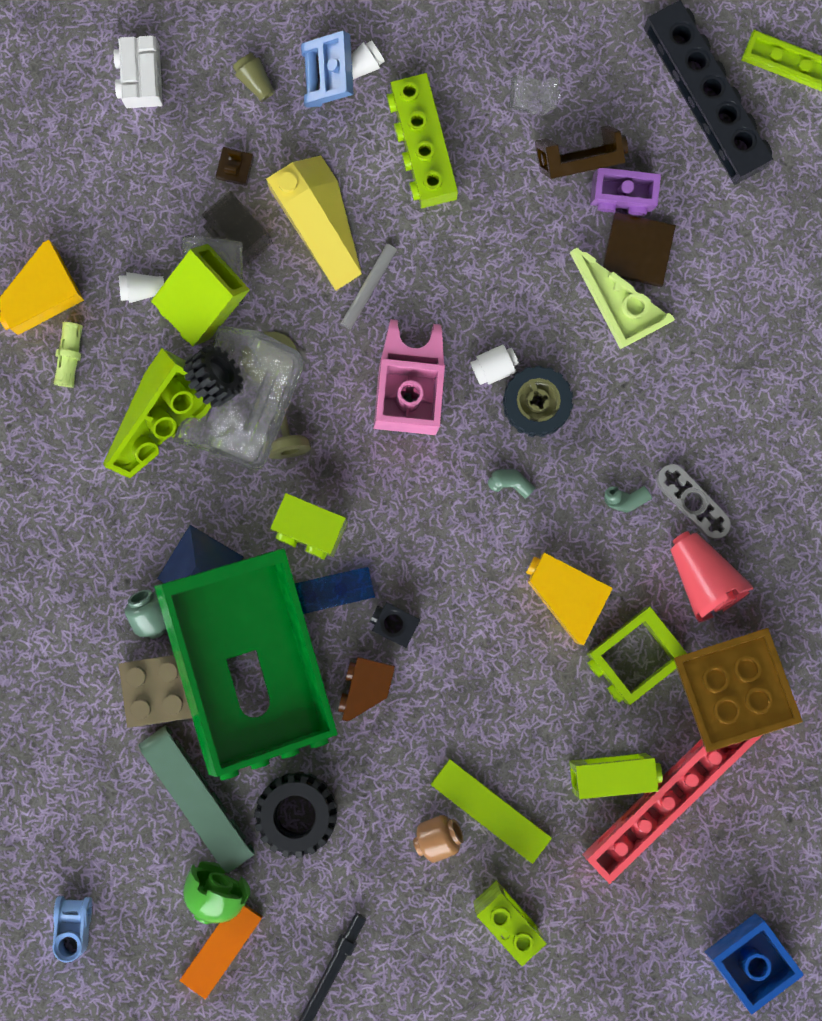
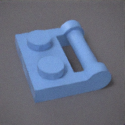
M340 31L301 44V54L305 57L307 94L304 95L305 107H321L323 103L354 95L349 33ZM317 56L319 57L320 90L318 88Z

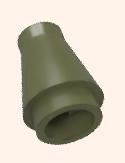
M249 53L233 65V69L236 72L235 77L260 102L265 101L276 92L270 83L260 57L256 58L253 53Z

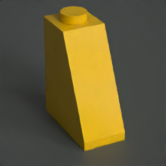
M50 240L42 243L0 296V322L5 330L10 329L19 335L84 301L56 246Z
M543 553L540 559L534 556L526 571L527 574L531 575L528 580L529 585L573 641L579 645H584L613 588L546 553Z

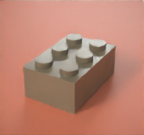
M174 655L118 663L127 728L192 718Z

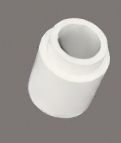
M504 344L476 356L477 359L470 362L480 385L486 382L490 385L516 373L514 367L519 365L512 347L506 350Z

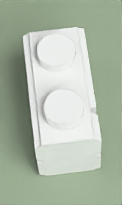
M139 36L138 38L120 37L118 39L119 49H114L115 67L120 69V79L115 80L117 98H121L126 108L163 106L160 46L155 36Z

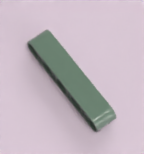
M164 725L139 743V749L216 861L226 873H230L254 856L255 851L251 844L248 846L243 840L245 835L233 818L229 820L225 814L227 810L215 792L211 793L207 788L208 782L196 766L192 767L188 761L191 758L178 739L174 741L170 735L173 733L170 728Z

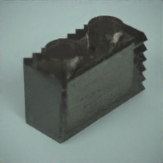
M231 191L201 214L206 222L202 227L214 241L220 238L226 245L222 250L234 264L240 261L246 267L273 244L270 235Z

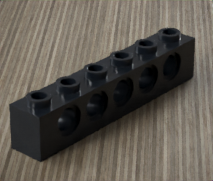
M679 0L649 16L644 30L734 186L766 169L773 160L772 149L769 143L764 139L762 140L758 134L754 117L744 110L738 90L734 86H730L726 79V71L723 64L719 60L716 61L712 55L708 38L698 31L692 11L689 8H685L682 1ZM673 36H682L686 43L676 42ZM688 62H697L701 66V69H692L689 66ZM703 88H712L717 96H708ZM719 114H727L731 118L732 123L723 122L719 118ZM734 140L743 141L747 149L741 150L737 148Z

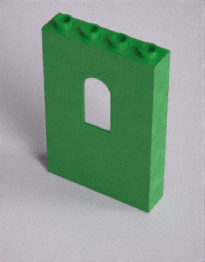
M285 548L154 586L209 775L220 777V780H227L238 776L239 769L248 766L251 769L267 766L270 764L269 759L280 755L281 759L295 756L300 753L299 748L310 745V748L321 747L329 743L328 738L338 735ZM256 650L269 695V706L261 716L249 717L240 708L226 659Z

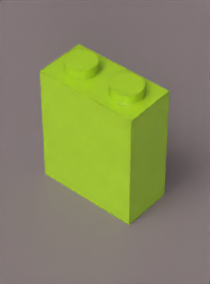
M205 244L188 251L151 302L159 309L160 314L169 320L180 332L181 337L194 347L213 337L250 289L209 244Z

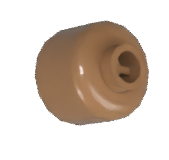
M439 815L420 823L416 830L417 837L413 839L418 855H424L432 863L456 855L460 850V844L464 841L458 822L446 815Z

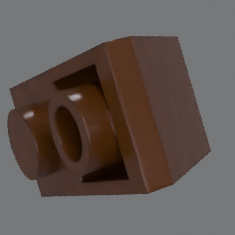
M357 657L356 663L350 662L346 680L351 681L349 694L342 693L338 712L344 713L343 721L349 722L388 697L395 669L394 665Z

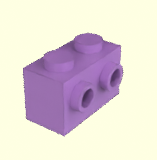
M599 168L593 174L590 205L598 206L597 210L601 212H616V208L628 209V214L645 216L647 212H651L658 206L661 174Z

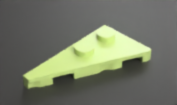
M578 247L570 252L620 349L675 321L670 313L666 314L650 302L651 299L644 294L636 292L632 285L616 273H611L596 262L597 259L587 252H582Z

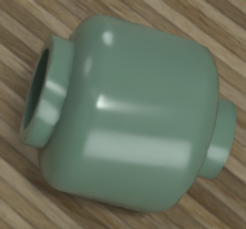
M142 590L133 594L128 599L124 612L135 635L149 637L150 639L162 636L166 632V626L156 592Z

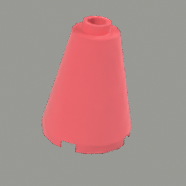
M686 531L672 541L674 546L670 550L693 613L699 623L713 618L714 616L711 611L718 612L723 609L724 612L745 598L750 593V590H753L751 583L698 533L690 534L689 531Z

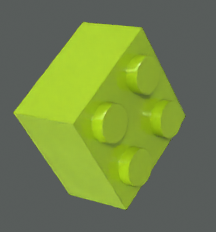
M285 493L270 529L277 533L275 539L294 548H296L297 543H301L307 546L305 549L307 553L325 560L326 555L334 557L348 521L345 517Z

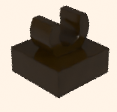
M223 147L216 179L247 186L254 159L253 154Z

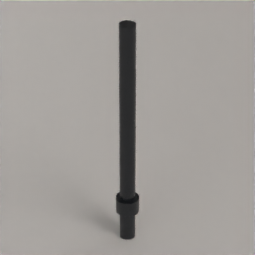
M355 913L345 934H340L334 946L336 951L299 1021L314 1020L347 956H351L357 946L356 939L367 920L363 915Z

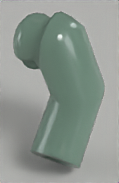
M498 469L488 479V486L492 491L499 492L503 488L513 487L524 499L536 489L533 484L515 469Z
M611 486L606 489L604 501L610 508L624 513H629L652 499L650 492L645 486L631 494L618 490L616 486Z

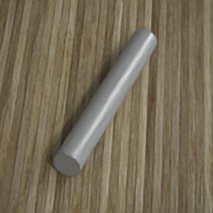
M385 245L340 324L349 330L354 326L395 255L397 249L392 245Z

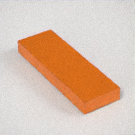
M245 904L241 912L232 920L219 923L179 981L206 1000L263 916Z

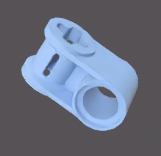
M64 896L56 898L52 948L55 957L62 962L74 961L87 949L89 925L92 915L91 897H85L84 900H65ZM66 937H72L76 940L78 946L76 952L72 953L66 950L64 946Z

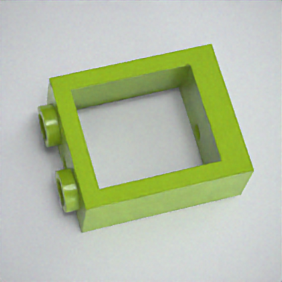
M645 607L590 650L587 655L591 660L587 664L598 678L603 675L611 684L607 690L618 703L624 701L625 704L631 705L677 669L674 658L687 654V652L653 609ZM643 623L671 660L632 691H629L601 655Z
M646 753L569 761L572 792L579 799L658 792V783L663 781L661 764L655 763V758Z
M497 880L473 901L476 916L522 967L547 944L537 924Z

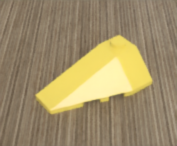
M322 156L292 162L266 178L269 190L335 291L362 275L338 181Z

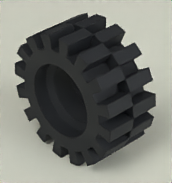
M208 345L185 362L186 365L183 371L187 372V374L184 376L185 380L191 382L188 385L189 388L197 391L194 395L198 399L202 396L203 403H210L211 407H221L241 392L244 386L241 384L243 377L238 375L241 373L239 367L235 368L234 364L236 362L233 358L231 360L227 358L229 354L226 351L221 353L220 347Z

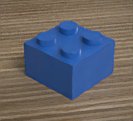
M756 913L704 951L751 1015L804 976L765 920Z

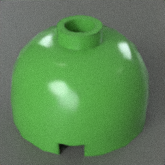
M201 861L198 867H195L194 864L191 866L183 888L184 902L195 919L203 924L228 922L236 917L245 906L250 896V886L242 876L237 881L225 875L224 873L226 872L218 863Z

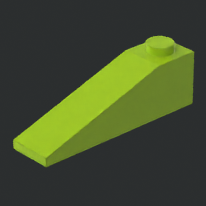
M161 348L143 375L103 462L104 467L131 478L159 455L158 446L171 436L174 440H177L183 435L180 428L193 417L198 422L208 413L211 404L203 403L202 396L198 399L194 395L197 391L195 389L191 390L188 386L191 382L185 380L184 375L187 372L183 370L186 360Z

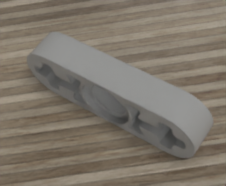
M669 464L660 469L656 477L658 487L705 537L719 539L729 532L731 523L727 514L682 467ZM666 471L669 474L674 472L678 474L676 481L681 487L685 486L686 482L690 486V488L680 494L679 498L674 495L679 489L674 484L667 486L664 483L667 479ZM689 493H695L701 498V507L697 511H691L685 506V497ZM709 506L712 511L707 514L713 520L720 518L722 521L719 525L722 529L721 532L717 530L709 531L708 527L711 523L708 519L702 517L699 521L696 516L702 514Z

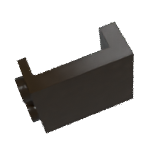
M608 125L602 126L603 144L601 146L560 154L558 144L547 138L536 140L535 147L540 172L548 178L554 179L625 163L624 154L628 153L625 134L621 135V131Z

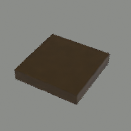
M615 212L602 267L611 273H616L622 279L662 287L676 225Z

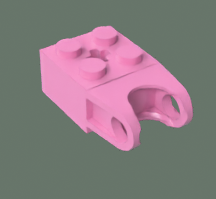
M390 320L378 372L373 429L428 435L437 434L440 428L445 371L442 328L440 324H433L430 340L425 346L411 348L405 345L400 338L398 320ZM405 393H411V398L416 399V401L407 402L402 397H404Z

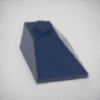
M189 525L157 579L166 583L243 560L244 557L192 525Z

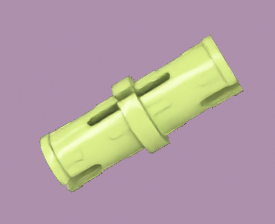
M72 322L62 323L61 342L59 349H56L55 353L58 359L54 385L74 387L77 361L81 360L79 345L83 325Z

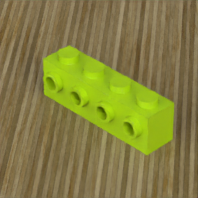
M427 73L390 82L391 93L386 94L390 113L396 112L398 123H394L397 141H404L406 152L401 154L405 171L411 170L414 179L413 182H409L413 201L419 200L422 209L457 200L458 190Z

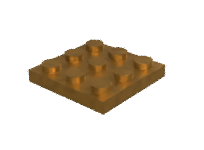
M768 628L674 658L706 753L803 722Z

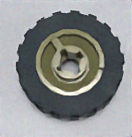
M527 367L522 372L516 373L512 380L509 381L503 397L504 414L508 418L509 424L512 427L514 426L519 433L528 434L529 437H545L548 434L555 433L565 424L573 408V392L570 391V384L564 380L561 373L553 371L550 367ZM534 397L542 398L543 405L541 408L535 404L531 405Z

